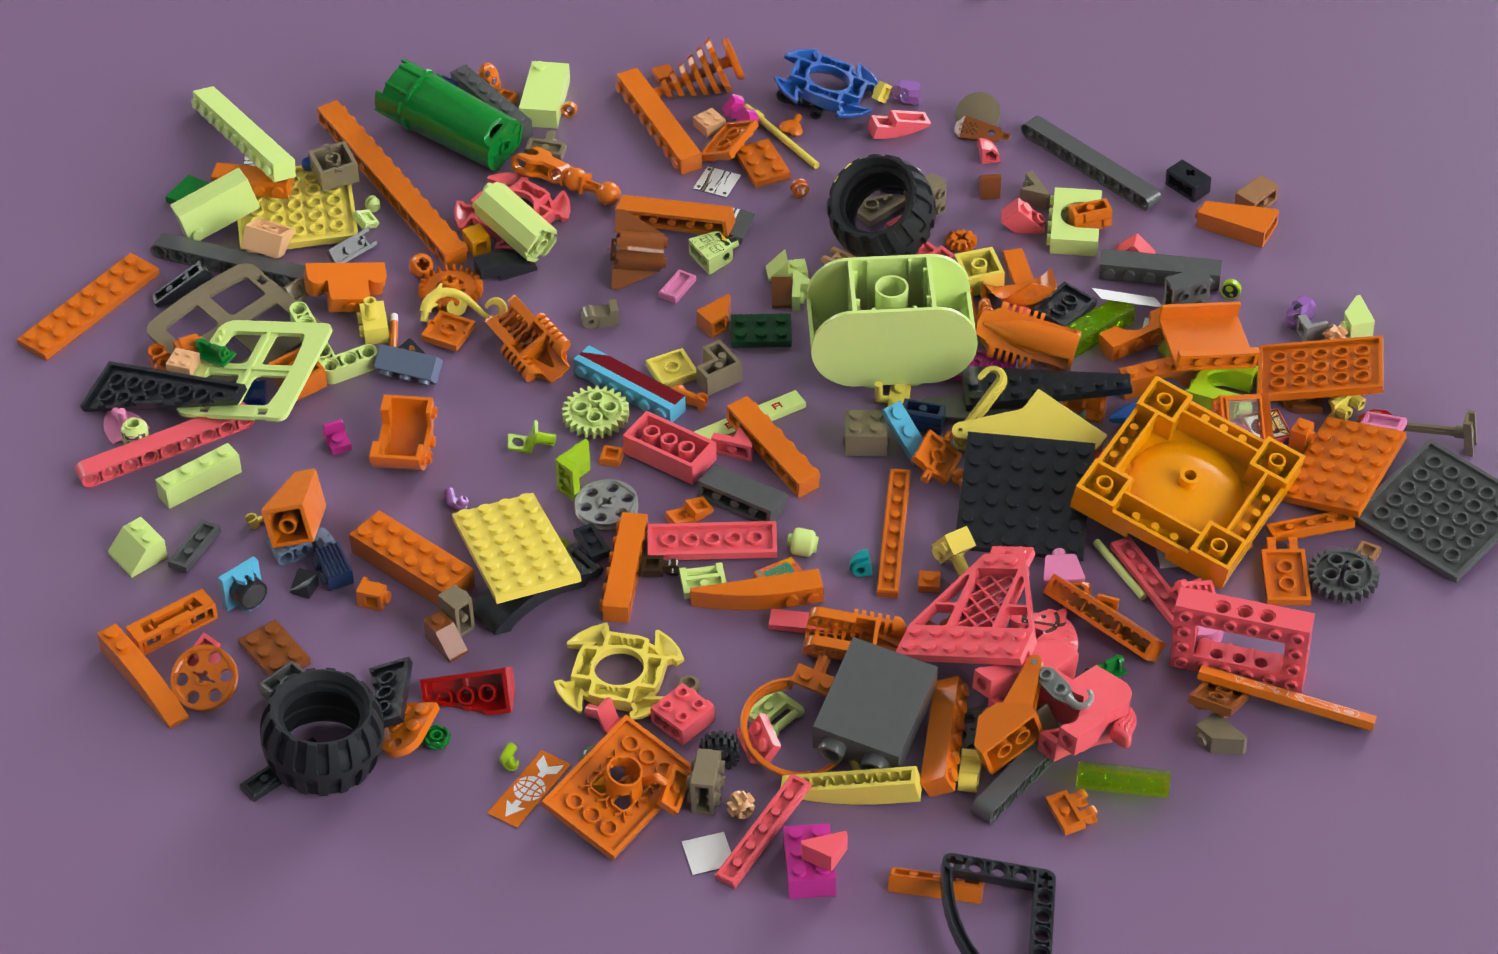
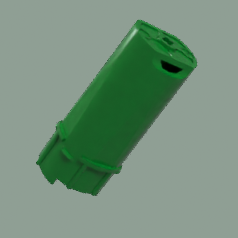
M401 59V62L404 64H400L388 81L385 82L383 93L376 90L375 111L401 124L404 129L408 131L410 129L490 170H500L521 143V123L444 80L440 74H433L431 69H424L406 59Z

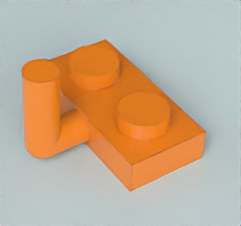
M674 763L669 765L665 777L659 773H654L642 778V786L644 788L654 783L662 786L656 804L671 815H676L680 811L687 790L688 775L691 774Z

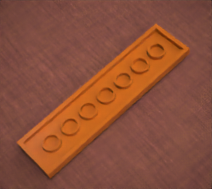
M129 253L18 337V345L45 361L49 360L160 274L159 268Z

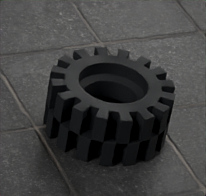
M719 730V734L712 731L711 735L707 733L704 735L705 738L702 737L700 739L699 748L723 750L721 752V760L725 761V768L727 770L731 769V765L735 767L737 762L740 761L739 739H736V735L733 734L731 736L728 731L726 734H723V731Z

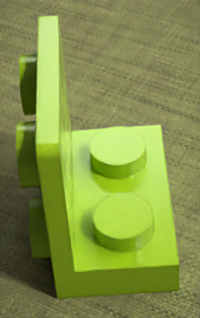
M587 439L575 444L571 449L555 459L557 490L574 502L577 493L580 492L579 478L591 469L589 441Z

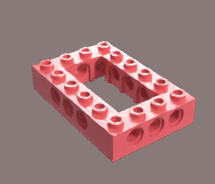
M1180 587L1175 605L1169 666L1199 672L1201 666L1206 665L1302 693L1307 673L1315 613ZM1197 626L1285 643L1284 656L1276 652L1269 653L1255 650L1252 647L1249 649L1235 646L1232 643L1215 642L1208 638H1202L1196 642L1199 631Z

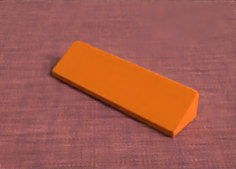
M892 867L889 874L888 891L941 899L940 873ZM953 877L955 900L980 904L985 883Z

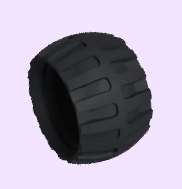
M871 154L866 158H858L852 161V164L846 169L843 168L840 171L837 180L832 183L830 188L827 213L831 229L839 243L853 256L915 255L919 252L918 249L924 243L926 244L930 238L931 228H934L936 220L935 197L925 176L908 161L889 154H885V156ZM887 187L901 188L908 192V203L905 211L895 224L884 230L874 232L857 229L856 217L858 209L863 201L872 193Z
M335 668L306 669L305 672L294 673L288 676L286 681L282 684L279 683L271 693L265 704L260 723V741L268 766L288 788L292 787L305 795L317 794L319 796H328V794L338 792L341 794L347 792L349 788L361 784L366 779L368 773H371L380 757L384 740L382 712L369 687L363 681L356 679L353 674L336 671ZM320 721L344 724L354 730L351 735L331 742L304 741L290 733L299 726Z

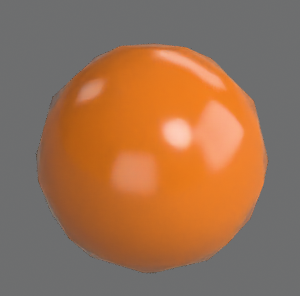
M417 253L409 261V270L414 276L424 278L425 273L430 275V270H433L434 263L427 254Z

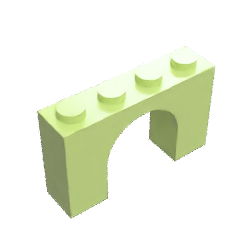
M1055 187L1054 195H1050V207L1053 208H1049V220L1052 221H1048L1047 230L1051 234H1047L1046 245L1050 246V254L1097 257L1099 229L1074 227L1064 221L1068 219V206L1101 199L1102 190Z

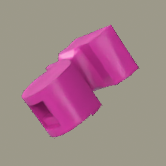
M732 94L722 108L725 116L730 117L732 120L745 121L756 119L757 123L759 122L756 111L743 107L745 105L744 99L740 95Z

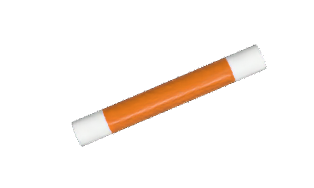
M392 313L390 315L389 346L397 348L398 314Z

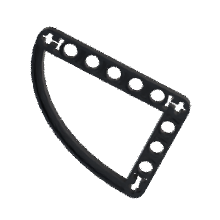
M948 853L943 857L940 866L942 905L949 930L961 954L980 953L971 942L961 921L954 895L953 877L1032 891L1029 954H1052L1056 876L1052 871L956 853ZM978 866L981 871L973 872L969 867ZM1001 870L1004 876H996L992 871ZM1024 874L1027 880H1019L1015 875ZM1043 879L1046 880V888H1042ZM1044 896L1048 898L1049 902L1042 903L1037 897ZM1044 915L1048 918V921L1041 922L1036 916ZM1043 934L1046 936L1047 940L1040 941L1035 937V935Z

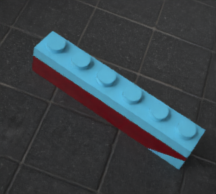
M590 345L574 358V373L577 376L586 379L595 386L598 385L601 388L607 386V391L614 388L615 393L621 392V397H626V402L635 405L645 412L648 411L673 423L686 411L685 395Z

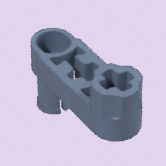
M318 528L314 542L272 548L269 536L265 539L266 544L272 550L273 557L280 565L296 562L314 554V550L319 549V547L322 548L323 546L336 543L326 528Z

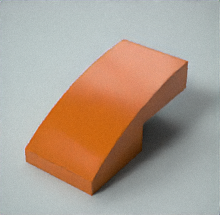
M701 496L685 500L684 507L666 511L664 518L668 523H697L713 513L714 508Z

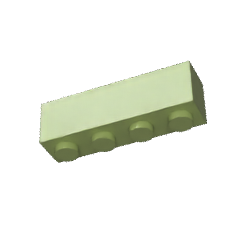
M226 443L155 479L158 497L171 509L241 473L239 454L229 443Z

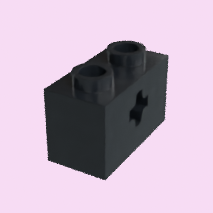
M1182 159L1166 170L1165 185L1192 202H1196L1210 192L1211 177Z

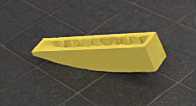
M917 766L796 774V776L811 783V789L802 799L806 801L849 805H877L921 801L922 785L920 784ZM782 775L781 787L790 775Z

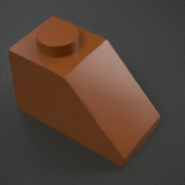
M442 609L423 619L425 637L449 663L468 653V649L454 622Z

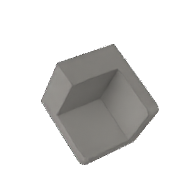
M1303 314L1298 316L1296 331L1303 342L1317 341L1325 338L1323 332L1329 327V323L1323 321L1312 324L1307 315Z

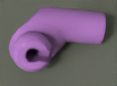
M449 487L444 490L446 503L449 507L457 510L467 508L469 500L466 496L464 499L463 496L456 498L453 488Z

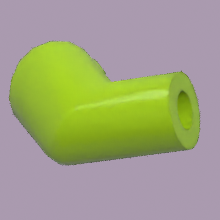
M507 743L499 757L502 766L509 772L516 771L519 766V760L515 761V757H513L517 750V746L513 743Z

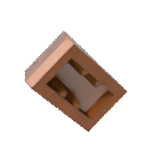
M987 174L977 178L981 200L1000 198L1001 174Z
M771 277L772 308H792V277Z

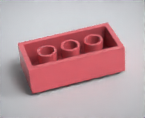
M648 411L623 434L624 454L691 485H694L716 461L715 441Z

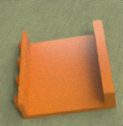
M1240 301L1168 304L1161 306L1158 321L1176 371L1256 368L1260 352L1258 347H1250L1238 318L1241 307Z

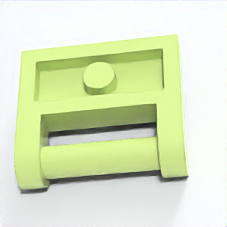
M722 562L715 563L713 566L686 569V567L679 568V576L685 599H690V588L726 583Z
M776 692L764 696L752 707L748 721L753 723L758 714L762 713L767 714L769 721L772 722L788 708L790 712L776 724L772 725L778 737L779 732L794 719L802 717L805 714V710L799 703L783 692Z

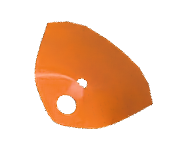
M1052 267L1042 276L1020 284L992 286L982 281L998 299L1017 306H1028L1038 303L1057 289Z

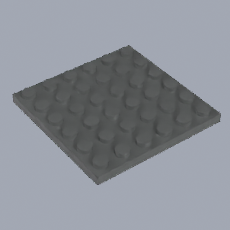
M1429 439L1374 492L1360 517L1353 518L1362 527L1457 583L1498 543V479Z

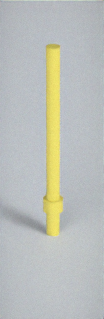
M749 104L744 105V108L756 111L759 118L758 124L760 123L811 167L814 169L819 167V162L764 118L763 113L755 110Z

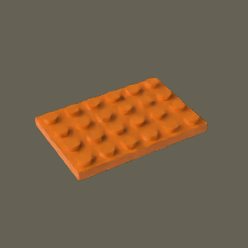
M1383 335L1259 345L1257 394L1269 393L1270 402L1384 393Z
M1327 416L1318 430L1313 443L1308 446L1303 454L1306 457L1299 476L1281 502L1359 518L1407 439L1406 432Z

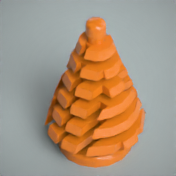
M708 37L705 40V44L713 63L709 64L701 45H699L696 51L702 67H698L691 53L687 56L692 72L688 73L682 61L678 65L682 76L678 78L675 70L669 73L672 81L667 82L666 78L662 79V86L653 88L659 97L665 94L667 98L674 97L672 92L675 90L679 96H685L682 87L687 86L691 96H696L697 92L693 82L697 81L703 95H709L703 79L707 77L714 93L720 94L721 91L714 76V73L717 72L726 92H733L724 69L732 67L739 80L746 78L729 38L726 37L722 40V45L726 52L725 57L719 59L713 43Z

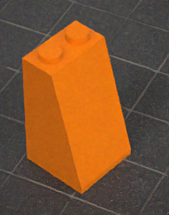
M316 468L295 471L261 509L272 548L314 542L326 508Z

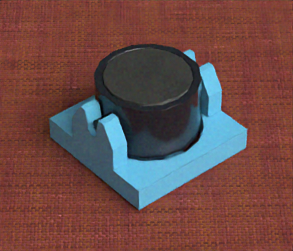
M254 556L218 577L223 608L227 611L238 606L242 610L250 612L253 608L259 607L265 599L267 586L261 580L259 562Z

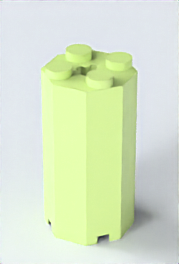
M498 182L494 184L487 183L479 198L472 204V208L475 210L474 214L527 261H538L537 257L539 255L543 257L547 255L556 243L557 238L554 234H557V230L505 184Z

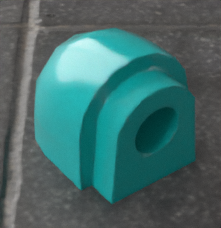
M868 548L857 551L850 559V571L857 577L873 575Z

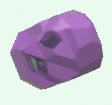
M905 80L897 81L892 85L890 95L902 103L912 104L913 106L919 105L920 83Z
M1302 295L1292 302L1285 317L1288 327L1292 329L1297 328L1299 315L1306 314L1309 320L1312 319L1316 310V304L1313 299Z

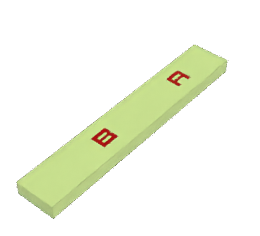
M794 390L758 406L764 414L770 417L771 421L806 408V402ZM723 419L694 432L711 440L713 433L734 437L736 430L726 419Z

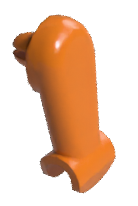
M680 384L671 387V389L685 395L687 405L696 406L700 412L705 410L709 399L707 394L703 392L695 394L686 390L684 385L680 386Z

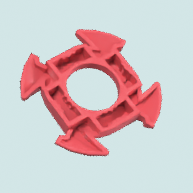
M516 171L502 172L487 177L489 183L494 184L498 182L505 184L517 196L530 201L534 206L533 210L549 224L555 220H560L561 223L569 220L571 212L570 200L564 190L552 200L548 191L530 182L529 176L522 175ZM483 190L470 200V204L457 200L454 214L455 222L460 231L473 223L474 225L480 223L489 236L498 241L496 242L495 249H514L474 214L475 210L472 208V204L479 198Z

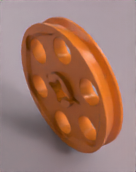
M208 644L197 645L186 650L176 660L171 671V688L176 698L187 708L199 712L213 711L222 707L233 696L238 684L237 666L232 657L223 649ZM214 653H219L221 656L220 661L216 664H211L210 656ZM198 655V663L194 666L188 665L189 657ZM224 671H231V679L227 682L221 681V674ZM194 673H197V674H199L200 676H201V675L205 676V675L207 674V676L209 677V679H210L211 681L215 682V683H212V682H210V681H205V680L202 682V680L200 679V677H198V676H197L196 674H194ZM183 674L187 675L188 682L183 686H179L177 683L178 677ZM219 690L221 692L220 699L216 702L211 701V693ZM197 692L199 700L193 704L189 703V695Z

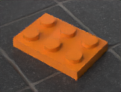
M756 119L726 122L702 150V161L714 162L717 160L733 159L735 154L745 145L744 143L754 134V131L759 126Z
M769 138L746 144L735 154L736 159L755 188L791 178L790 170Z

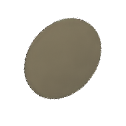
M975 92L965 96L959 102L955 117L956 121H959L964 116H969L996 126L1001 116V109L998 101L992 95L984 92Z

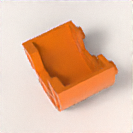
M384 394L380 408L382 427L378 441H372L369 454L371 466L425 470L427 465L432 463L433 453L431 449L436 446V436H433L434 419L437 418L438 408L434 406L433 397Z

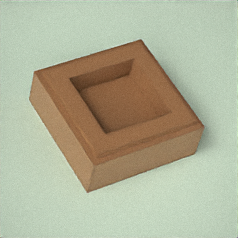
M1361 540L1355 553L1362 550V556L1368 554L1369 560H1375L1376 562L1381 554L1382 547Z

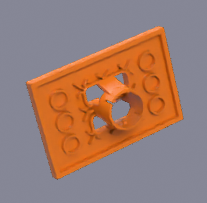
M625 715L542 800L540 806L613 861L662 809L656 804L662 786L654 783L647 786L643 791L642 778L654 773H659L665 777L669 765L674 763L692 775L691 763L628 715ZM616 766H620L625 770L619 782L615 781L609 772L610 769ZM604 776V783L607 788L604 793H599L592 786ZM618 795H629L630 806L627 809L622 810L614 804L619 797Z

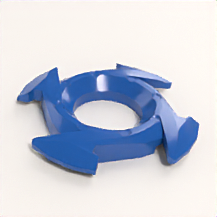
M799 49L785 53L784 59L795 63L789 79L774 76V80L784 95L795 104L798 102L799 95L817 107L836 113L835 117L838 118L860 117L872 112L871 108L859 106L865 91L873 92L874 87L879 81L862 64H857L855 72L853 71V65L821 54L818 49ZM823 73L832 75L842 80L848 87L843 90L825 89L815 84L809 74Z

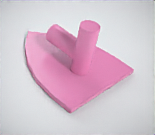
M115 407L111 411H107L103 423L104 432L112 445L123 441L121 435L122 424L129 418H142L130 411H126L124 408L118 409Z

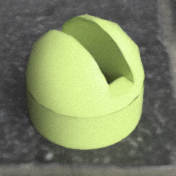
M374 195L368 196L365 200V209H369L371 212L380 210L379 198Z

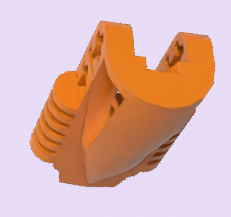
M513 294L507 300L510 306L507 307L508 311L505 314L496 318L491 314L484 321L504 342L500 349L501 354L505 356L527 382L538 378L552 384L560 379L570 368L566 351L570 348L571 342L545 313H539L534 316L523 302Z
M1003 301L1001 308L983 310L977 322L976 334L984 341L987 352L986 357L993 358L995 352H997L996 360L1000 361L1002 354H1004L1003 362L1007 363L1009 356H1011V364L1014 365L1017 358L1019 359V367H1022L1023 361H1027L1026 369H1029L1030 363H1034L1054 370L1070 371L1082 331L1044 321L1045 313H1042L1040 319H1038L1039 311H1035L1033 317H1031V309L1029 308L1026 315L1023 314L1024 307L1022 306L1019 312H1016L1017 305L1013 304L1012 310H1008L1010 303Z
M813 607L810 610L807 621L802 656L818 658L819 655L822 657L826 655L828 656L827 659L843 660L853 637L896 652L907 627L900 616H893V620H890L889 614H886L885 618H882V613H878L877 617H874V612L870 611L868 616L866 615V610H862L861 614H858L859 609L854 608L852 613L825 607ZM812 626H816L815 631H811ZM820 627L825 628L824 632H820Z

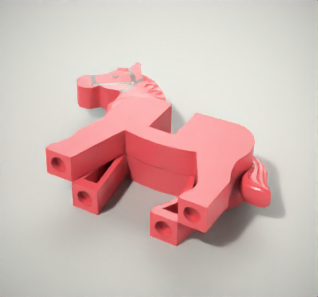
M1066 607L1058 611L1048 608L1039 613L1033 612L1037 645L1032 655H1039L1044 667L1055 669L1070 685L1073 696L1078 702H1085L1088 699V689H1091L1094 693V700L1090 707L1084 710H1074L1069 705L1056 701L1040 686L1037 705L1048 704L1055 719L1063 724L1060 728L1043 730L1039 734L1037 750L1054 762L1067 755L1072 754L1075 756L1091 747L1114 742L1123 748H1129L1132 734L1137 724L1136 714L1130 707L1132 691L1126 682L1097 665L1075 678L1079 657L1077 652L1078 637L1074 626L1066 618L1068 611ZM1011 615L1009 628L1026 629L1029 627L1027 615ZM1028 657L1025 658L1022 666L992 665L978 667L974 670L972 688L989 698L988 707H991L996 702L1003 703Z

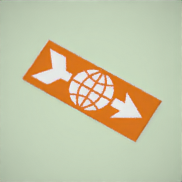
M541 750L487 813L518 828L572 764Z

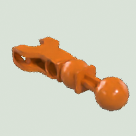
M535 146L528 149L527 154L518 153L511 159V167L514 171L525 176L539 177L552 183H560L561 186L566 185L570 191L578 192V194L589 191L596 194L599 202L603 205H615L621 197V190L614 182L597 183L592 180V173L586 174L581 168L570 166L568 163L553 157L552 153L546 149ZM518 159L526 162V165L521 167L518 164Z

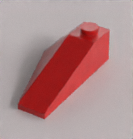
M512 666L420 679L423 702H437L441 706L474 711L485 715L513 712L515 681Z

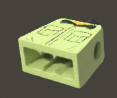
M714 231L690 238L689 254L710 275L732 262L733 249L739 246V242L735 236L726 239L719 231Z

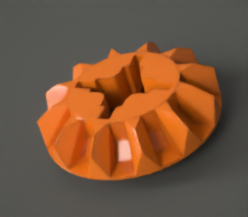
M956 228L955 232L949 231L945 243L949 249L955 252H967L975 248L977 238L972 233V230L966 231L965 228L963 230Z

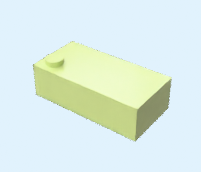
M532 61L519 110L532 120V127L558 129L562 114L561 107L565 103L570 84L568 63Z
M238 167L176 201L170 207L186 238L201 241L259 209L260 205L248 179Z

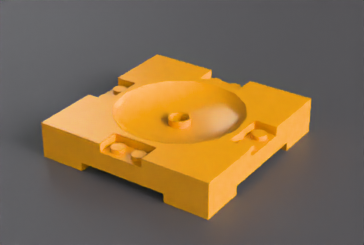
M1156 376L1100 457L1094 460L1076 485L1070 507L1124 537H1127L1130 533L1166 553L1164 559L1198 578H1202V580H1212L1213 585L1222 590L1251 547L1253 540L1265 522L1272 516L1299 476L1306 456L1269 436L1264 440L1193 402V395Z

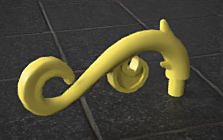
M440 283L433 291L426 295L420 306V321L428 322L429 313L432 312V308L438 306L436 302L445 297H453L460 301L458 306H455L453 300L447 304V311L449 313L461 316L466 312L468 305L484 319L490 316L469 295L454 288H442L443 283ZM499 297L491 298L485 304L486 309L491 305L498 307V314L494 316L495 318L497 316L501 317L507 312L505 301Z

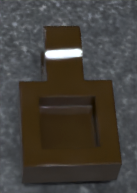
M664 555L642 556L641 577H663V572L670 576L679 575L678 559L664 560Z

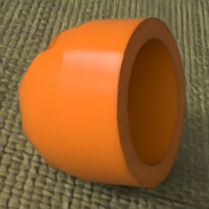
M572 101L565 102L561 107V113L568 118L573 117L577 112V105Z

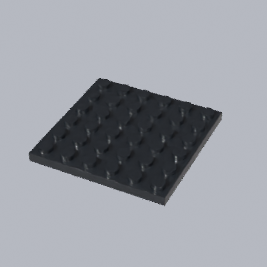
M968 432L956 530L965 526L968 527L976 544L969 551L990 552L993 546L1034 547V557L1045 558L1047 555H1052L1054 549L1062 548L1065 550V554H1075L1079 561H1083L1088 516L1070 507L1076 485L1094 462L1095 443Z

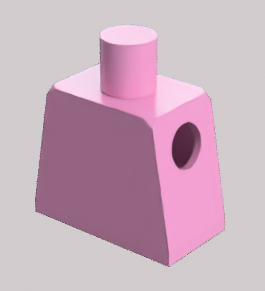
M1056 548L1053 550L1052 555L1045 557L1043 591L1054 573L1070 583L1085 582V575L1075 554H1065L1064 549Z

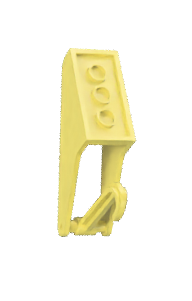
M997 366L986 367L979 373L978 380H982L989 373L996 374L997 378L965 421L955 423L952 427L953 445L957 450L966 451L968 432L1095 443V451L1105 449L1108 438L1107 434L1040 389H1037L1023 408L984 417L1007 385L1005 371Z

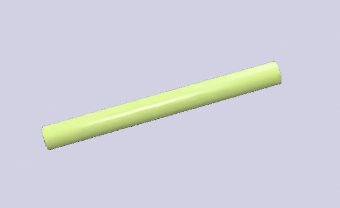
M1096 539L1093 542L1095 548L1141 601L1145 600L1147 594L1102 541Z

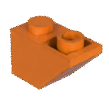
M727 294L696 311L697 326L711 338L728 330L731 314V295Z

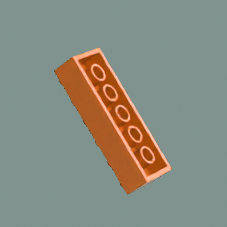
M380 510L349 534L352 553L438 607V595L454 584L460 589L467 591V593L475 587L474 569Z

